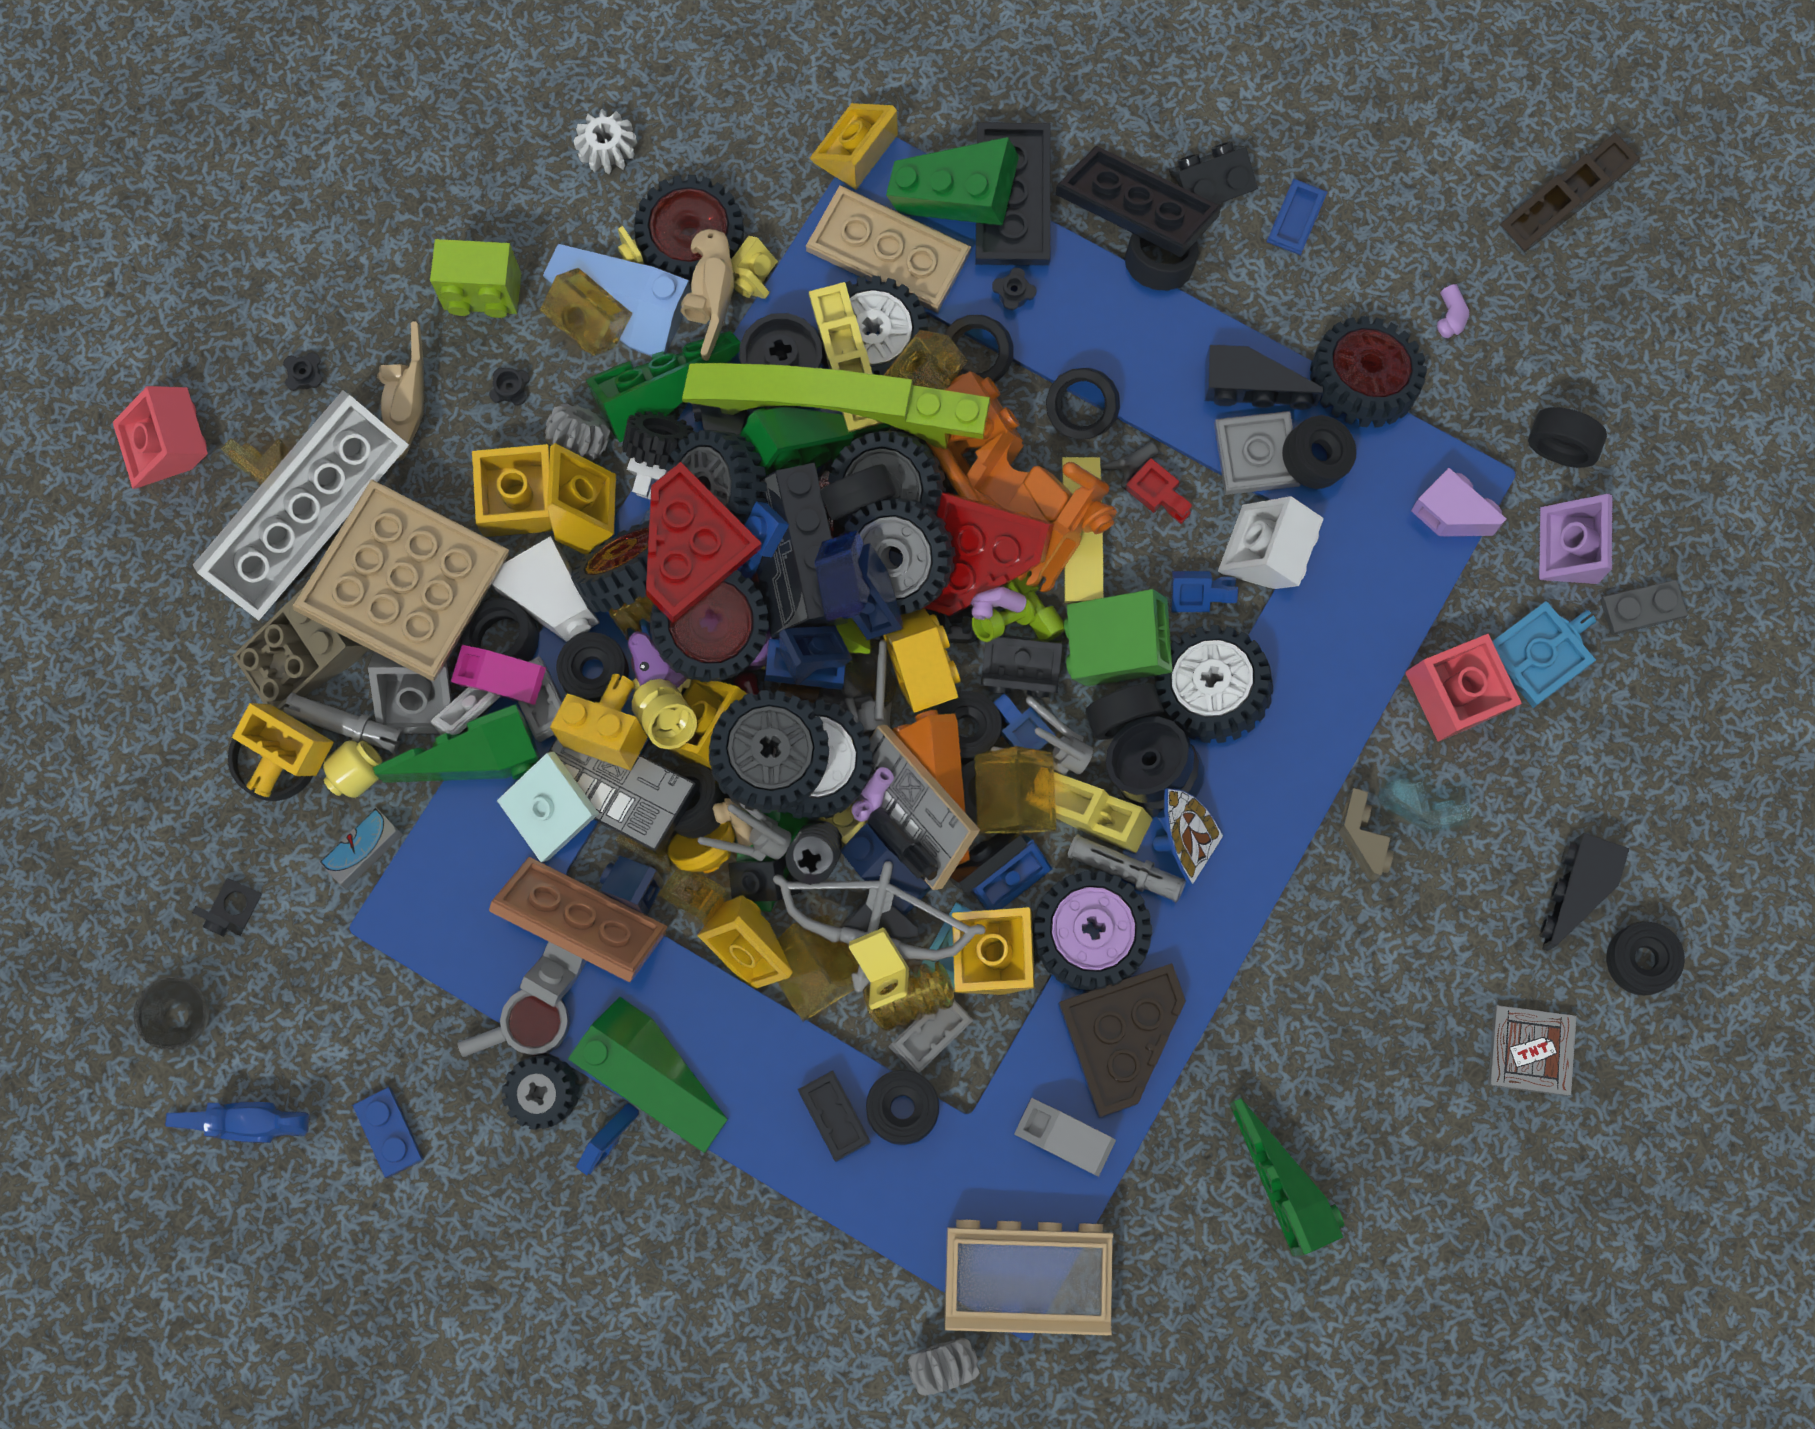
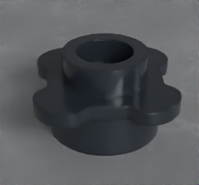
M1013 268L1008 276L1003 279L997 278L992 284L993 292L999 294L1001 302L1008 310H1015L1024 305L1027 299L1032 300L1036 296V287L1028 283L1025 279V272L1021 268ZM1015 286L1018 288V290L1016 292L1011 291V287Z
M311 352L304 357L297 358L290 355L285 358L283 366L287 369L288 375L285 385L289 390L317 388L321 385L323 379L318 368L321 359L316 353ZM306 369V373L300 374V370Z
M501 367L496 369L493 373V389L489 392L491 400L495 403L508 401L516 406L522 405L526 401V395L524 394L525 385L530 381L528 373L524 370L517 371L513 368ZM508 384L513 385L512 389H507L506 386Z

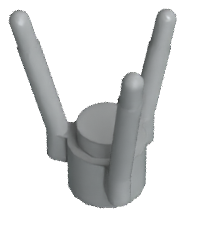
M880 640L876 701L862 703L861 710L857 712L847 677L844 674L842 693L847 709L854 715L853 719L856 723L860 721L864 727L865 736L869 738L878 725H888L891 729L890 714L895 677L894 675L888 676L885 689L887 642L885 640Z
M1027 697L1026 703L1064 735L1058 738L1038 727L1035 729L1036 735L1055 746L1052 756L1057 760L1054 761L996 746L991 748V752L1006 758L1050 768L1063 775H1066L1069 770L1076 774H1081L1092 758L1093 747L1084 743L1083 736L1069 729L1032 697Z
M739 803V805L745 809V805ZM730 804L728 811L753 827L749 837L753 847L707 837L698 838V843L701 845L748 855L763 861L766 855L775 860L780 859L790 845L791 833L779 827L777 821L761 813L758 809H754V811L745 809L747 811L745 812L737 806Z

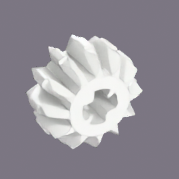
M601 109L597 118L587 113V124H577L578 136L574 139L575 148L579 151L580 161L583 164L589 163L590 169L594 173L601 165L604 166L605 172L610 174L612 170L611 165L613 164L624 170V159H633L635 153L632 147H635L637 144L636 135L632 132V124L628 119L622 121L621 115L617 111L610 117H607L606 111Z

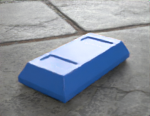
M1293 178L1267 243L1301 256L1327 191Z

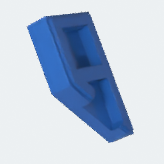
M627 1103L588 1143L576 1168L586 1176L591 1174L612 1152L619 1142L620 1135L638 1117L639 1110Z

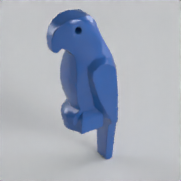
M238 1102L224 1105L220 1103H207L206 1111L167 1113L165 1127L204 1131V1136L238 1142L271 1143L275 1137L285 1135L305 1136L309 1131L310 1116L307 1112L280 1111L276 1109L274 1103Z

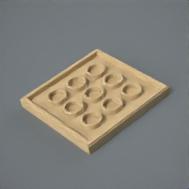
M371 479L293 604V610L434 682L507 559L509 549Z

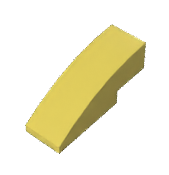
M1042 767L1038 768L1022 800L1025 804L1091 836L1133 853H1137L1153 820L1143 807L1109 796L1104 789Z

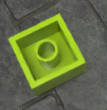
M435 239L430 282L444 310L457 316H467L470 314V311L484 312L487 316L493 318H504L507 316V313L517 314L522 273L510 243Z

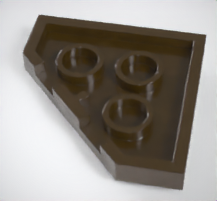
M1172 963L1124 979L1121 983L1114 986L1110 984L1106 988L1095 989L1058 1003L1099 1118L1133 1107L1139 1103L1149 1078L1186 1002Z

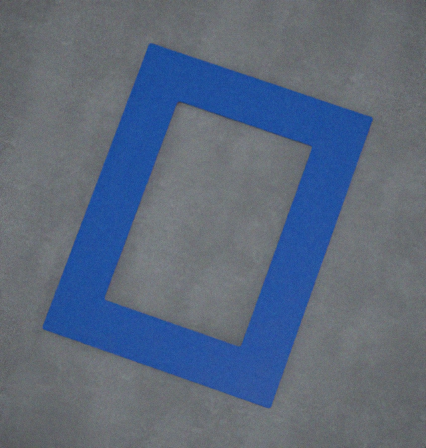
M896 137L856 190L834 177L764 285L770 294L766 299L757 296L733 333L736 338L741 342L745 331L756 320L776 313H789L801 317L813 326L818 334L809 291L851 281L853 285L857 283V278L860 277L806 251V245L838 187L841 185L896 211L886 196L894 161L927 153ZM905 215L971 246V253L939 312L936 313L924 307L927 315L947 326L967 315H984L999 321L1009 331L1014 344L1012 361L1051 383L1059 375L1071 369L1092 368L1103 372L1114 382L1119 392L1120 410L1117 419L1222 476L1214 428L1215 419L1290 411L1294 429L1310 417L1324 415L1335 418L1344 424L1352 434L1356 444V460L1352 469L1343 478L1329 487L1314 489L1301 484L1299 487L1252 492L1265 500L1292 496L1324 519L1319 530L1318 541L1312 549L1306 566L1307 571L1300 585L1275 589L1249 633L1251 641L1255 640L1260 645L1272 673V702L1269 709L1265 708V717L1261 722L1256 720L1254 722L1255 728L1249 733L1246 730L1241 731L1242 737L1235 740L1232 736L1226 737V742L1217 743L1216 739H1211L1210 743L1201 742L1199 737H1196L1195 740L1189 738L1190 743L1199 753L1204 766L1203 785L1196 798L1210 812L1220 828L1223 838L1194 884L1189 886L1186 881L1177 903L1147 889L1143 892L1134 890L1138 895L1142 896L1145 901L1144 905L1149 910L1152 935L1150 947L1144 961L1130 977L1172 963L1186 1000L1137 1105L1101 1118L1098 1117L1058 1005L1060 1001L1089 991L1084 989L1077 990L1071 988L1068 984H1062L1056 980L1053 974L975 1109L971 1113L965 1114L938 1098L939 1113L935 1126L926 1137L908 1145L893 1144L882 1139L873 1130L867 1117L866 1101L871 1087L881 1076L892 1070L666 936L663 937L631 982L587 961L574 985L562 998L563 1003L568 1009L570 1025L566 1038L558 1048L549 1054L559 1057V1060L562 1062L566 1061L572 1068L622 1097L568 1060V1058L589 1027L619 997L623 998L655 1021L728 1119L709 1147V1151L945 1293L947 1227H956L957 1219L980 1220V1228L997 1229V1221H1020L1021 1229L1038 1230V1222L1062 1223V1231H1078L1079 1223L1096 1224L1482 537L1438 536L1411 512L1418 498L1448 468L1455 473L1463 474L1470 480L1473 489L1484 499L1488 498L1494 501L1499 506L1515 478V471L1408 412L1403 418L1399 417L1395 423L1389 425L1386 421L1382 427L1375 428L1373 421H1371L1368 427H1359V419L1357 418L1353 424L1344 422L1346 418L1344 413L1338 418L1331 414L1333 405L1325 409L1320 403L1322 396L1317 406H1312L1305 410H1297L1291 408L1290 405L1274 404V406L1269 408L1254 407L1252 403L1219 406L1214 401H1205V362L1210 345L1248 346L1309 380L1312 372L1310 371L1312 361L1178 288L1166 291L1154 290L1141 285L1128 272L1124 259L1051 220L1050 265H975L976 222ZM1013 268H1021L1025 272V279L1028 283L1036 287V296L1032 300L1027 299L1026 303L1015 310H1008L1001 302L999 294L993 292L992 284L995 279H1003L1008 276ZM1015 286L1011 287V291L1016 292L1018 290V288ZM971 329L964 333L969 338L998 353L997 341L990 332L984 329ZM740 352L727 363L741 364ZM1339 376L1340 379L1354 391H1357L1367 396L1378 397L1375 394ZM1081 381L1070 385L1066 389V391L1104 411L1105 398L1095 384ZM688 403L677 421L683 419L687 422V425H691L694 428L693 431L695 432L704 430L702 421L695 422L692 403ZM768 406L747 409L748 417L754 411L767 408ZM804 406L796 407L797 409H805L843 415L842 412L835 410ZM1312 444L1313 455L1318 460L1326 461L1327 452L1320 444ZM824 465L816 469L817 476ZM631 490L615 515L614 534L611 537L615 538L617 533L623 530L627 532L631 526L636 524L641 526L645 521L650 520L651 500L637 496ZM743 566L740 570L742 572L741 575L750 580L757 573V571L753 574L749 573ZM718 587L713 608L731 613L739 600L730 591ZM639 596L634 603L630 605L624 603L621 608L616 610L611 608L608 612H594L600 623L593 626L589 631L609 636L619 644L628 662V678L632 681L635 679V674L631 666L632 654L628 647L629 637L638 631L647 633L650 639L653 640L650 631V620L654 603L647 596L644 598ZM671 621V630H672V628H673V626H674V624H675V622L672 623V621ZM543 626L539 632L538 648L532 660L539 656L544 661L562 700H564L567 693L558 679L556 664L558 655L567 642ZM595 659L587 661L582 667L583 676L589 679L599 677L603 672V663ZM635 689L631 691L621 711L635 716L632 711V699ZM499 697L487 713L490 714L516 704L525 717L518 701ZM555 734L542 742H539L534 737L540 758L549 751L556 739ZM649 737L647 738L640 752V755H642L647 745L651 741ZM511 776L503 779L447 780L442 782L351 922L349 930L354 936L500 1023L504 1005L512 995L522 990L520 986L523 977L543 956L548 941L489 912V908L494 897L528 857L539 862L540 860L497 802L519 779H513ZM1152 817L1153 820L1137 853L1124 849L1122 854L1144 863L1146 860L1155 863L1154 867L1177 877L1185 878L1172 850L1157 852L1154 849V838L1167 835L1158 817ZM592 820L549 861L541 863L568 876L570 867L598 825V822ZM1121 879V881H1123L1124 883H1129L1135 888V884H1132L1128 881ZM1088 922L1085 930H1082L1083 933L1090 934L1091 940H1096L1099 932H1102L1101 929L1094 928L1093 922ZM535 996L528 997L519 1002L512 1011L510 1018L511 1031L536 1046H543L551 1041L557 1034L560 1025V1015L556 1006L552 1007ZM832 1070L871 1141L869 1145L837 1162L834 1161L797 1090ZM898 1096L891 1103V1112L899 1119L909 1118L915 1109L914 1102L907 1096ZM1031 1098L1116 1139L1099 1177L1014 1135ZM958 1243L957 1301L973 1311L1047 1313L1083 1247ZM1010 1332L1024 1341L1030 1340L1035 1334Z

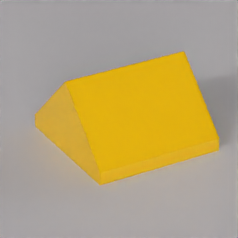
M851 103L811 155L810 160L856 190L898 135L896 108L893 105Z
M1030 907L952 913L953 918L970 927L977 924L985 927L984 934H976L956 956H953L956 993L1005 995L1035 988L1032 911ZM952 926L954 944L963 936L964 932Z

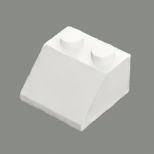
M1292 496L1242 505L1218 572L1272 589L1299 586L1306 574V566L1312 549L1318 541L1319 530L1324 518Z

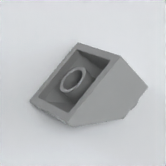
M374 651L368 666L376 722L395 729H401L403 734L438 733L431 720L452 702L447 663L445 662L433 682Z

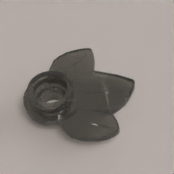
M870 639V654L850 653L852 660L845 665L844 685L842 688L845 698H855L870 693L873 700L876 701L878 661L873 658L872 653L878 657L880 640ZM888 649L886 651L884 708L892 701L896 692V680L890 670L892 662Z

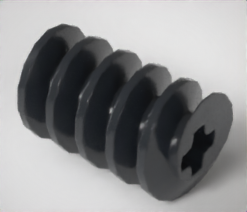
M822 820L810 821L802 826L787 849L785 858L789 872L799 882L809 885L819 884L831 875L841 857V849L843 848L842 835L837 827L830 822Z

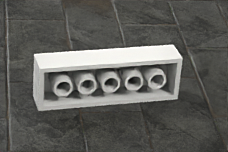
M342 390L195 561L193 567L199 575L259 621L349 516L370 480L378 482L409 444L351 395Z

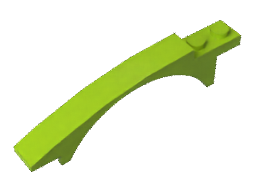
M689 364L682 396L683 402L718 407L722 413L730 415L750 408L784 405L815 407L850 413L897 427L925 440L936 448L947 449L949 434L983 439L990 406V397L915 386L912 383V379L845 370L765 364Z

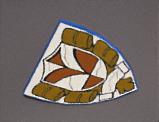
M1167 788L1164 793V810L1157 815L1167 835L1156 836L1153 840V846L1157 852L1172 850L1183 876L1189 886H1192L1223 838V834L1210 812L1196 797L1183 790Z

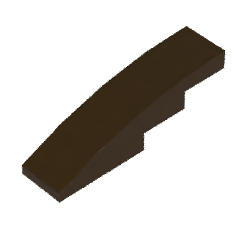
M1615 132L1589 155L1586 153L1561 176L1556 175L1505 219L1500 226L1523 252H1526L1611 187L1640 162V157Z

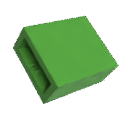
M1154 589L1067 604L1068 617L1064 620V629L1069 639L1070 654L1067 655L1066 665L1072 680L1084 686H1095L1172 673L1168 601L1162 594Z

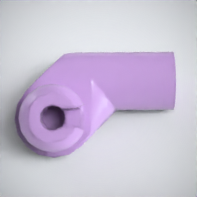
M1453 284L1440 292L1448 309L1446 318L1437 322V329L1443 338H1450L1453 334L1459 335L1463 332L1469 318V309L1458 285Z
M997 587L977 593L970 603L973 606L972 615L980 620L990 619L993 616V607H1002L1019 613L1026 606V598L1023 594L1005 587Z
M884 767L878 768L867 782L860 794V800L856 801L852 806V814L856 820L864 822L869 819L873 811L882 807L885 791L894 780V776L889 769Z

